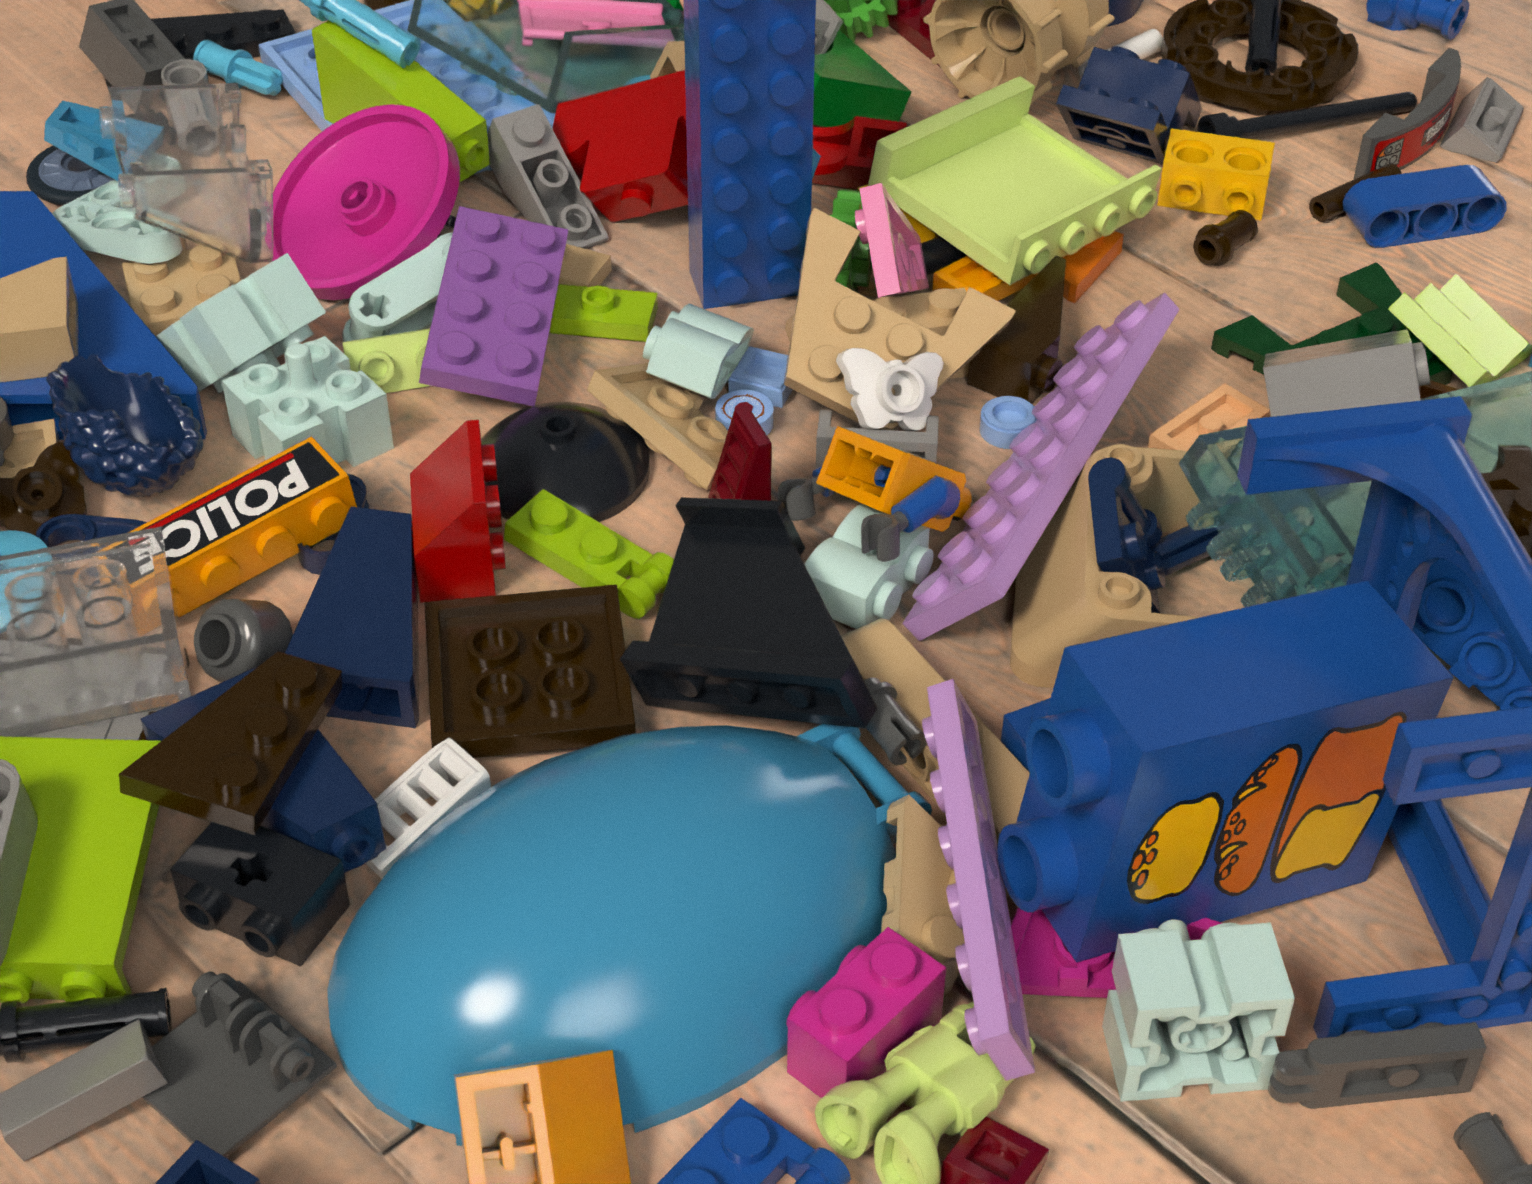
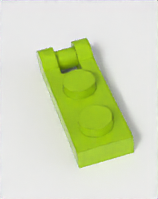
M544 489L505 522V541L583 588L617 584L620 611L634 619L644 617L655 606L656 595L665 591L674 561L672 557L663 552L649 553Z

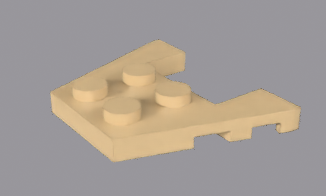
M814 207L806 230L804 256L801 264L797 303L784 378L785 386L859 423L857 415L850 404L853 395L846 390L844 375L836 363L839 353L850 348H862L874 352L885 362L901 360L902 363L910 357L921 353H937L943 360V368L937 382V393L941 386L962 366H966L995 335H999L1014 316L1016 310L969 287L945 335L941 336L837 283L836 279L854 248L861 231ZM892 388V394L895 395V390ZM897 422L888 423L883 428H879V430H897L900 426Z

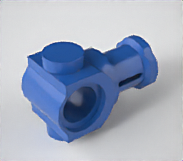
M1368 0L1366 4L1368 22L1391 31L1415 29L1420 24L1441 31L1442 36L1449 40L1454 39L1459 34L1467 19L1470 7L1468 0Z

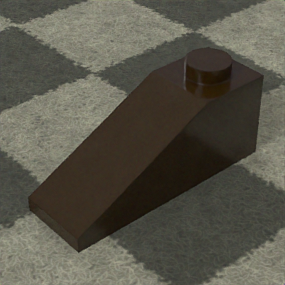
M1055 256L1006 305L1016 310L1008 326L999 335H995L969 362L968 385L996 397L1015 396L1023 398L1030 403H1033L1044 391L1050 392L1054 388L1056 383L1053 381V378L1062 368V361L1057 358L1061 331L1066 259Z

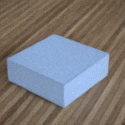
M749 346L728 379V392L740 389L755 390L769 397L773 406L782 408L793 390L784 385L788 355Z

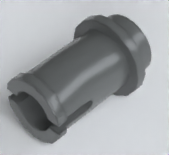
M878 678L865 679L864 682L878 708L866 729L887 754L892 764L903 765L907 763V758L900 749L904 747L912 759L917 757L927 744L924 731L918 728L896 701L897 691L892 684L881 682Z
M1490 1112L1476 1114L1457 1128L1453 1137L1454 1142L1463 1151L1483 1184H1532V1164H1527L1504 1129L1503 1123L1497 1114L1493 1116Z

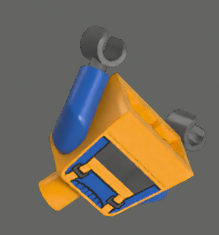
M839 426L835 430L823 465L813 470V478L786 480L780 484L777 493L778 501L783 502L792 521L811 518L816 514L813 495L819 493L829 497L837 492L886 513L869 515L863 519L861 525L862 553L866 554L871 550L877 549V559L882 562L899 557L900 532L902 530L911 533L923 525L943 532L949 528L952 520L958 521L963 518L972 502V494L965 486L966 476L964 473Z

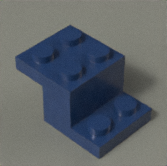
M1118 46L1111 47L1110 51L1094 47L1078 88L1063 84L1056 102L1073 139L1160 164L1164 162L1171 128L1181 130L1183 124L1196 127L1202 111L1191 74L1187 72L1183 65L1167 59H1160L1158 63L1139 59V56L1133 51Z

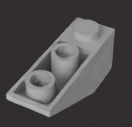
M540 104L492 119L487 133L490 167L504 194L526 219L531 222L569 229L566 244L586 249L608 241L609 237L591 202L580 191L581 183Z

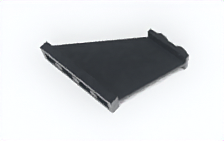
M681 497L675 506L685 526L649 642L633 640L620 658L646 706L866 728L878 708L800 557L805 550V546L783 502Z

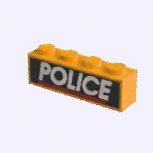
M311 436L90 552L107 597L141 639L299 553L297 544L302 543L303 546L308 545L310 547L340 531L350 507H357L349 476Z

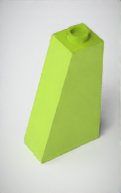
M329 20L311 29L325 120L334 124L352 113L375 106H409L431 117L451 139L459 159V183L490 165L486 119L414 60L409 66L406 65L405 68H402L384 54L371 48Z

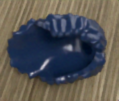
M95 354L90 355L87 360L77 355L69 362L64 361L60 363L57 369L48 373L46 381L51 388L49 394L52 400L53 411L60 416L59 427L64 434V446L66 450H70L73 462L83 468L85 475L94 483L103 484L105 490L109 492L119 491L129 497H144L145 495L150 497L154 493H162L164 490L172 489L180 476L185 475V472L191 471L195 467V461L204 447L203 440L201 439L202 436L199 432L200 423L193 417L191 408L182 406L179 396L171 395L168 386L164 385L163 377L157 376L152 378L150 372H145L139 376L137 373L125 375L119 371H112Z

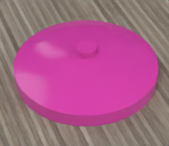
M381 105L363 109L330 125L297 154L281 176L271 196L264 223V242L270 262L288 253L316 298L322 300H342L351 298V295L361 286L428 247L436 240L445 226L458 193L460 166L458 155L451 139L427 114L418 109L403 105Z

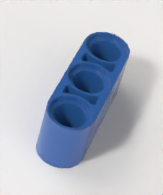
M1460 165L1369 178L1352 186L1343 200V210L1366 242L1375 248L1482 233L1496 226L1504 217L1507 208L1504 197L1482 170L1475 165Z

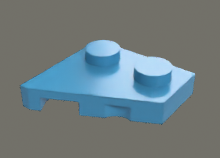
M62 100L45 121L44 141L118 182L132 187L162 145L164 125Z

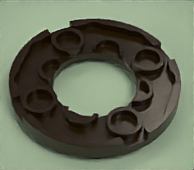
M1195 0L1177 10L1169 18L1164 28L1161 47L1162 59L1177 62L1183 65L1187 72H1190L1200 101L1208 104L1222 103L1243 108L1247 113L1256 116L1268 115L1272 111L1302 109L1333 101L1334 97L1342 93L1352 82L1359 53L1353 33L1344 34L1337 26L1338 18L1317 6L1301 0H1285L1282 3L1279 39L1288 41L1301 50L1306 60L1302 61L1300 67H1280L1274 71L1273 75L1264 76L1265 69L1262 68L1254 72H1241L1232 67V61L1227 60L1226 65L1218 60L1219 53L1213 47L1221 39L1238 34H1249L1252 2L1250 0H1215L1211 4L1207 0Z

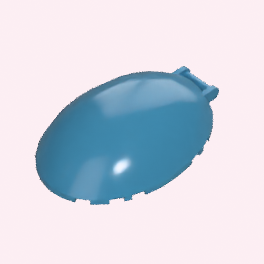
M821 724L798 736L772 730L728 725L675 727L622 735L544 760L496 783L456 808L430 828L390 868L357 910L335 953L327 988L331 1036L342 1066L354 1085L377 1109L412 1131L417 1123H421L454 1134L457 1146H463L454 1074L611 1049L614 1056L623 1125L632 1123L634 1132L637 1133L688 1114L745 1084L787 1055L788 1028L786 1021L796 1001L809 990L817 992L837 974L840 964L853 948L858 945L866 947L881 933L882 917L887 909V899L883 891L884 864L896 858L893 844L896 843L897 826L886 823L887 810L890 804L909 794L930 815L932 812L931 805L920 793L915 791L907 792L859 740L861 733L859 728ZM852 773L879 801V803L882 806L875 808L869 796L867 795L863 787L860 785V783L856 780V778L852 775Z

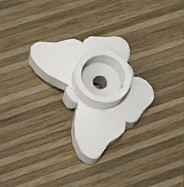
M850 348L838 354L836 363L844 375L845 388L853 395L850 404L857 415L859 424L864 429H879L888 423L897 422L905 431H918L925 427L927 417L933 406L930 397L936 393L938 377L943 368L941 356L937 353L925 352L912 356L902 363L901 360L885 362L874 352L862 348ZM892 388L895 390V395L892 394Z

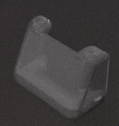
M238 84L108 87L109 106H99L100 131L102 139H112L121 174H118L121 208H131L135 220L248 264L271 263L273 259V170L268 159H248L246 154V128L244 124L239 125L241 91Z

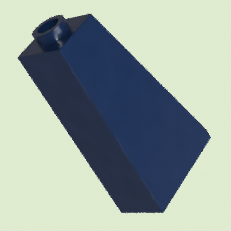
M350 507L285 651L286 654L342 671V690L326 717L416 728L418 724V582L414 560L412 515L409 513Z
M257 667L141 718L146 740L162 741ZM318 729L261 826L341 859L344 873L376 858L386 849L377 802Z

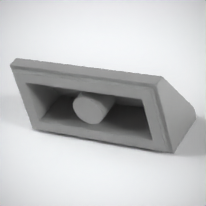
M1487 77L1461 101L1440 147L1451 152L1497 163L1505 152L1524 108L1493 79Z
M138 1019L0 1093V1129L5 1142L23 1161L168 1083L141 1021Z

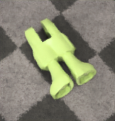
M974 1002L956 1006L952 1009V1012L944 1016L934 1027L929 1025L920 1029L887 1054L884 1060L886 1065L885 1073L869 1080L849 1081L837 1085L819 1100L815 1108L816 1123L824 1139L838 1154L848 1159H856L874 1145L875 1168L882 1184H940L941 1163L937 1151L940 1137L943 1133L950 1136L957 1134L963 1136L968 1128L973 1129L990 1112H993L998 1107L1005 1094V1089L1014 1080L1005 1081L988 1054L979 1056L975 1052L965 1024V1010L973 1008ZM1030 1037V1043H1031V1049H1032V1055H1033V1054H1034V1051H1035V1043H1034L1033 1039ZM902 1103L913 1107L910 1110L901 1112L888 1121L891 1114Z

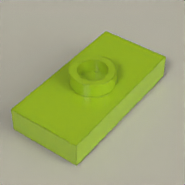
M558 284L549 333L646 342L653 328L658 310V295L654 292L610 289L605 286L586 287Z

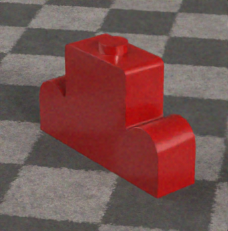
M685 70L557 104L552 129L578 179L581 181L580 191L610 222L643 217L651 213L688 205Z

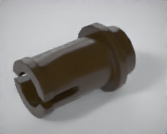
M1237 210L1217 225H1205L1197 232L1193 244L1196 257L1206 265L1219 266L1225 264L1232 258L1236 249L1256 238L1258 225L1255 218L1245 210Z

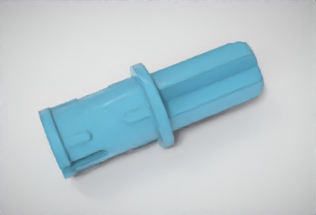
M204 40L196 47L193 60L204 64L207 73L224 78L228 86L235 89L244 86L264 95L276 96L280 93L281 83L283 82L280 70L253 60L249 52L242 49L229 50L210 40Z

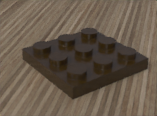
M617 584L425 602L432 748L445 739L451 738L473 758L588 747L622 735L636 733L629 674L620 661L626 649Z

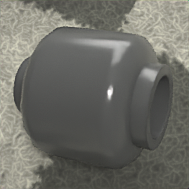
M225 598L211 604L201 615L194 633V648L198 663L204 672L216 681L224 682L258 667L278 651L285 653L293 632L290 621L282 609L274 604L260 600Z

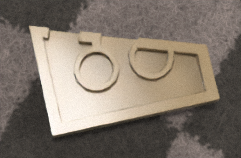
M649 363L595 370L587 391L605 405L607 413L615 419L627 423L644 438L645 444L650 449L665 455L681 468L687 480L692 484L706 490L711 489L728 430L721 422L704 417L699 410L703 402L700 395L687 389L683 390L677 385L647 374L646 370Z

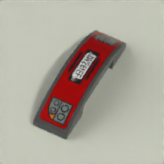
M1448 48L1428 68L1421 102L1405 119L1384 113L1363 135L1354 179L1388 164H1394L1402 170L1418 161L1438 143L1450 121L1459 86L1461 59L1458 50Z

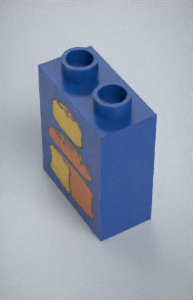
M1368 581L1065 647L1046 716L1035 719L1030 724L1027 732L1026 758L1030 774L1017 821L1014 824L1005 826L1000 832L998 839V863L1006 890L1021 910L1028 913L1042 910L1075 962H1080L1109 952H1115L1118 934L1137 933L1151 928L1158 929L1163 922L1172 919L1181 920L1186 926L1204 918L1222 922L1365 882L1399 806L1394 805L1383 782L1398 724L1436 719L1454 677Z

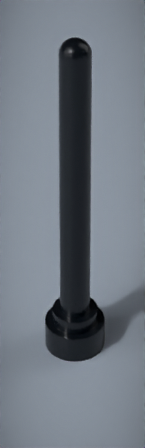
M1402 92L1237 120L1234 116L1229 117L1226 113H1217L1202 116L1198 122L1197 132L1253 139L1380 117L1384 113L1397 114L1409 112L1416 107L1417 98L1412 92Z

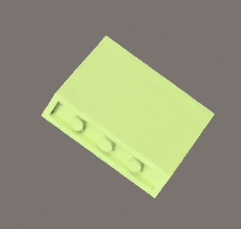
M1021 76L877 140L868 186L882 183L899 208L1009 285L1032 273H1039L1055 256L1064 257L1068 254L1072 255L1079 251L1081 247L1102 236H1109L1117 228L1134 219L1146 216L1157 200V191L1155 189L1162 170L1161 167L1155 164L1127 179L1028 114L1035 85Z

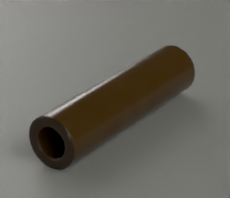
M1388 164L1315 196L1309 203L1311 215L1319 222L1335 217L1345 212L1343 210V200L1352 186L1369 178L1402 174V172L1396 165Z

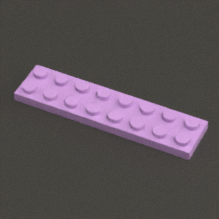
M1166 293L1161 294L1145 305L1140 300L1133 302L1116 317L1113 325L1105 330L1100 325H1097L1077 341L1074 349L1078 352L1076 357L1065 364L1053 378L1057 386L1033 408L1032 414L1037 419L1036 423L1026 427L1013 439L1009 446L1013 454L1008 460L998 466L986 481L990 486L989 491L985 496L977 500L964 514L965 528L961 533L953 537L939 552L938 558L942 561L937 571L926 577L913 592L912 596L916 603L902 624L918 641L933 635L1005 596L1180 310Z

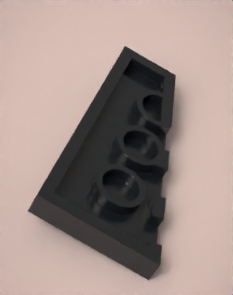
M284 9L151 19L185 59L193 60L196 47L204 40H210L233 51L245 50L253 58L260 57L259 44L295 34V30ZM103 76V78H104V80H105V83H106V85H107V88H108V87H113V86L108 82V80Z

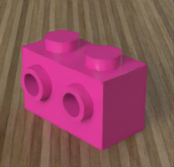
M889 927L882 931L866 947L864 945L856 946L846 955L834 977L817 992L809 990L804 993L790 1010L786 1021L788 1028L787 1073L820 1098L837 1085L849 1081L869 1080L885 1073L886 1065L884 1060L891 1050L911 1037L914 1032L929 1025L934 1027L942 1019L946 967Z

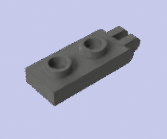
M1431 1022L1419 1025L1413 1029L1371 1033L1366 1030H1354L1338 1037L1315 1039L1309 1043L1307 1049L1280 1052L1275 1058L1273 1073L1268 1084V1092L1278 1102H1299L1302 1106L1310 1109L1467 1093L1471 1091L1487 1047L1476 1022L1454 1025Z

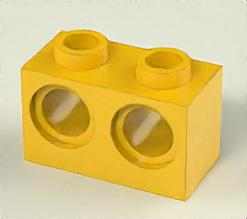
M1171 128L1163 162L1157 206L1229 216L1237 210H1245L1255 220L1261 221L1275 142Z

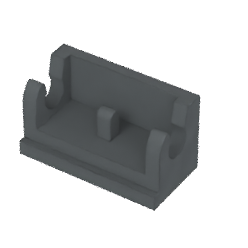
M112 0L89 5L79 48L134 112L140 110L139 103L142 101L149 105L152 100V93L160 86L159 94L165 100L161 71L167 64L185 58L134 0Z

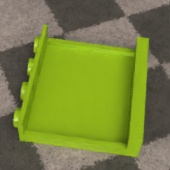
M0 736V759L6 760L15 766L38 816L36 835L7 954L0 966V1003L20 1000L22 1004L29 999H53L68 1002L132 993L122 966L159 805L120 793L119 773L161 741Z

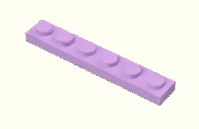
M950 679L927 687L931 716L922 719V726L928 747L934 758L938 759L939 769L930 772V782L937 804L941 811L946 813L947 825L938 828V837L944 858L948 866L952 870L954 869L956 883L948 885L946 888L947 899L953 918L960 929L963 928L965 944L958 945L955 948L956 961L962 980L969 991L972 990L974 1007L965 1010V1024L975 1052L979 1056L988 1054L1005 1081L1035 1073L1005 887L999 869L998 845L977 720L954 679Z

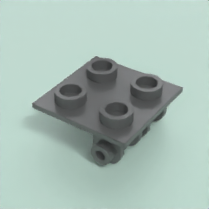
M209 971L201 975L192 988V994L196 997L195 1005L197 1012L152 1046L168 1083L142 1098L191 1144L198 1140L226 1158L336 1069L337 1065L240 980L235 981L227 973L216 974L213 971Z

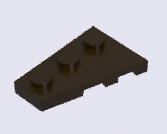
M276 652L120 772V793L255 835L341 692L342 671L283 652Z

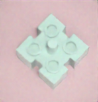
M286 253L240 282L231 285L195 306L179 318L180 320L171 324L156 337L198 386L199 392L213 384L218 393L223 391L222 380L243 372L253 365L264 363L275 367L280 366L281 364L277 358L286 353V349L290 345L301 343L312 336L314 333L308 324L325 314L326 311L289 254Z
M326 336L303 344L296 343L290 345L286 349V353H284L286 363L275 367L271 364H256L243 372L222 380L232 436L255 459L265 456V460L311 436L337 464L347 460L353 467L394 449L387 394L362 370L358 372L352 371L349 358Z
M1177 919L1163 922L1158 929L1151 928L1137 933L1118 934L1112 967L1116 990H1108L1102 1028L1120 1101L1181 1097L1183 1086L1208 1084L1210 1094L1268 1090L1275 1058L1280 1054L1275 1036H1285L1295 1000L1271 922L1243 925L1221 923L1210 927L1202 935L1201 940H1190L1186 924Z

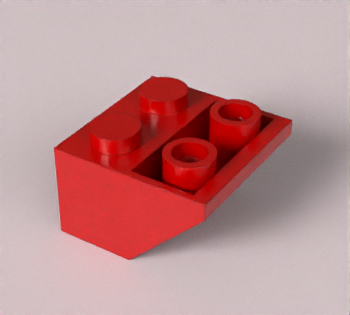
M479 419L465 421L410 473L414 560L420 603L496 596L494 570L506 569L503 532L490 533V528L502 527L498 485L486 486V482L498 481L494 444L482 445Z

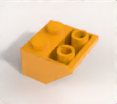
M612 1049L454 1074L468 1184H631Z

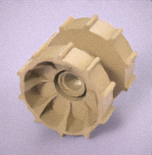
M936 0L932 12L923 18V21L929 25L930 41L935 54L931 61L933 64H939L947 78L959 89L958 96L960 98L965 96L972 98L1021 76L1035 85L1031 104L1052 88L1049 80L1057 69H1061L1069 64L1078 68L1087 61L1093 48L1097 47L1095 44L1102 36L1105 27L1115 20V17L1109 14L1108 0Z

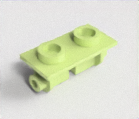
M430 328L342 342L344 354L349 358L351 370L355 372L362 370L385 393L431 386L419 383Z

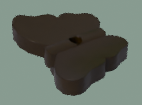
M57 442L48 446L38 456L34 466L21 469L17 472L14 479L0 478V526L5 525L6 531H23L36 536V531L40 526L51 518L65 514H87L84 487L80 483V473L70 456V450H66L63 442ZM37 496L43 497L41 500L34 499Z

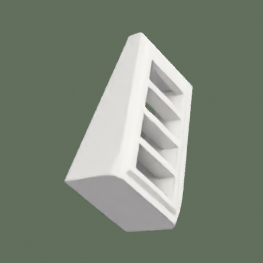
M451 738L445 739L429 750L375 799L382 827L396 840L389 846L386 845V849L365 864L383 879L390 868L430 828L456 808L491 787L490 776L487 770ZM430 796L437 801L433 806L425 801ZM406 812L416 822L409 826L399 816Z

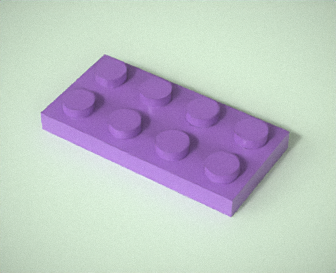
M459 206L423 357L419 383L535 406L569 229Z

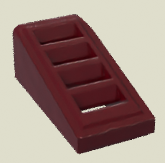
M747 406L736 408L731 419L708 498L771 501L772 443Z

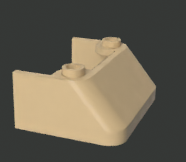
M1115 444L1099 449L1088 458L1016 576L1010 667L1015 676L1033 686L1054 688L1065 647L1199 618L1195 616L1151 613V593L1142 581L1126 573L1099 571L1088 476L1090 469L1097 461L1111 457L1119 459L1130 474V488L1142 507L1155 514L1162 526V532L1173 533L1206 518L1216 464V453Z

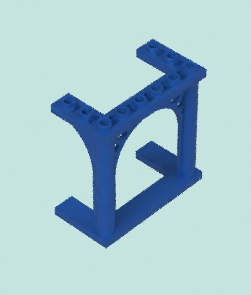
M1461 396L1248 419L1237 474L1246 495L1371 481L1346 585L1368 581L1408 627L1413 630L1430 566L1439 559L1452 562L1471 579L1481 593L1532 684V560L1464 446L1472 414ZM1532 706L1399 723L1383 777V782L1394 805H1399L1387 834L1449 965L1325 982L1313 1025L1318 1039L1338 1037L1354 1030H1366L1371 1033L1406 1030L1431 1022H1438L1444 1025L1476 1022L1479 1029L1532 1021ZM1531 787L1491 900L1442 799Z

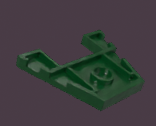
M1373 263L1339 279L1336 296L1362 314L1361 316L1331 329L1323 330L1315 336L1291 345L1255 316L1251 315L1214 331L1211 349L1225 358H1229L1232 355V351L1254 361L1252 370L1264 375L1263 365L1265 355L1268 353L1405 329L1408 330L1412 343L1422 341L1388 310L1402 293L1383 267L1378 263ZM1423 343L1430 380L1444 385L1449 384L1453 371Z

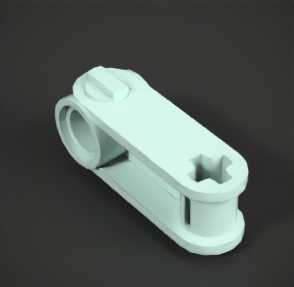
M446 233L440 236L425 249L358 288L351 295L348 309L351 318L344 326L343 342L430 328L453 233Z

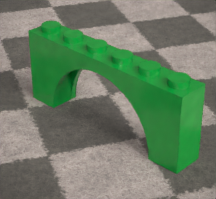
M666 0L675 9L684 10L679 0ZM838 30L827 52L815 55L813 125L823 127L840 126L850 122L855 116L899 122L912 91Z

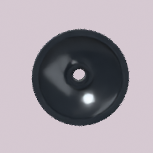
M553 402L531 406L504 418L481 438L482 445L494 444L498 481L486 482V486L498 485L501 517L507 520L544 489L594 520L601 522L617 515L630 506L640 496L649 478L650 457L644 438L627 423L609 415L605 409L589 404Z

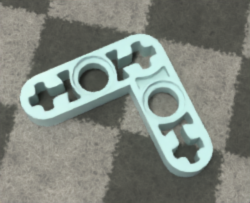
M170 162L148 164L132 187L114 179L59 207L52 213L82 250L144 264L168 261L178 256L182 251L176 222L169 218L148 214L175 200L183 192L177 167Z

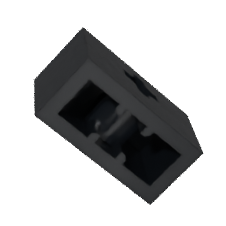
M211 822L170 868L179 900V908L186 919L193 925L207 931L217 929L243 941L247 947L261 956L273 957L275 955L300 967L350 906L341 859L261 825L256 834L252 835Z

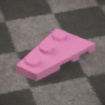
M882 183L859 188L863 209L855 211V222L857 229L861 231L859 237L862 244L869 243L878 297L907 294L928 289L929 285L920 236Z

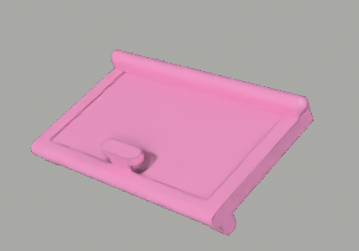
M517 0L522 30V46L532 47L533 39L658 46V54H662L667 42L670 41V36L662 17L664 6L661 3L614 0Z

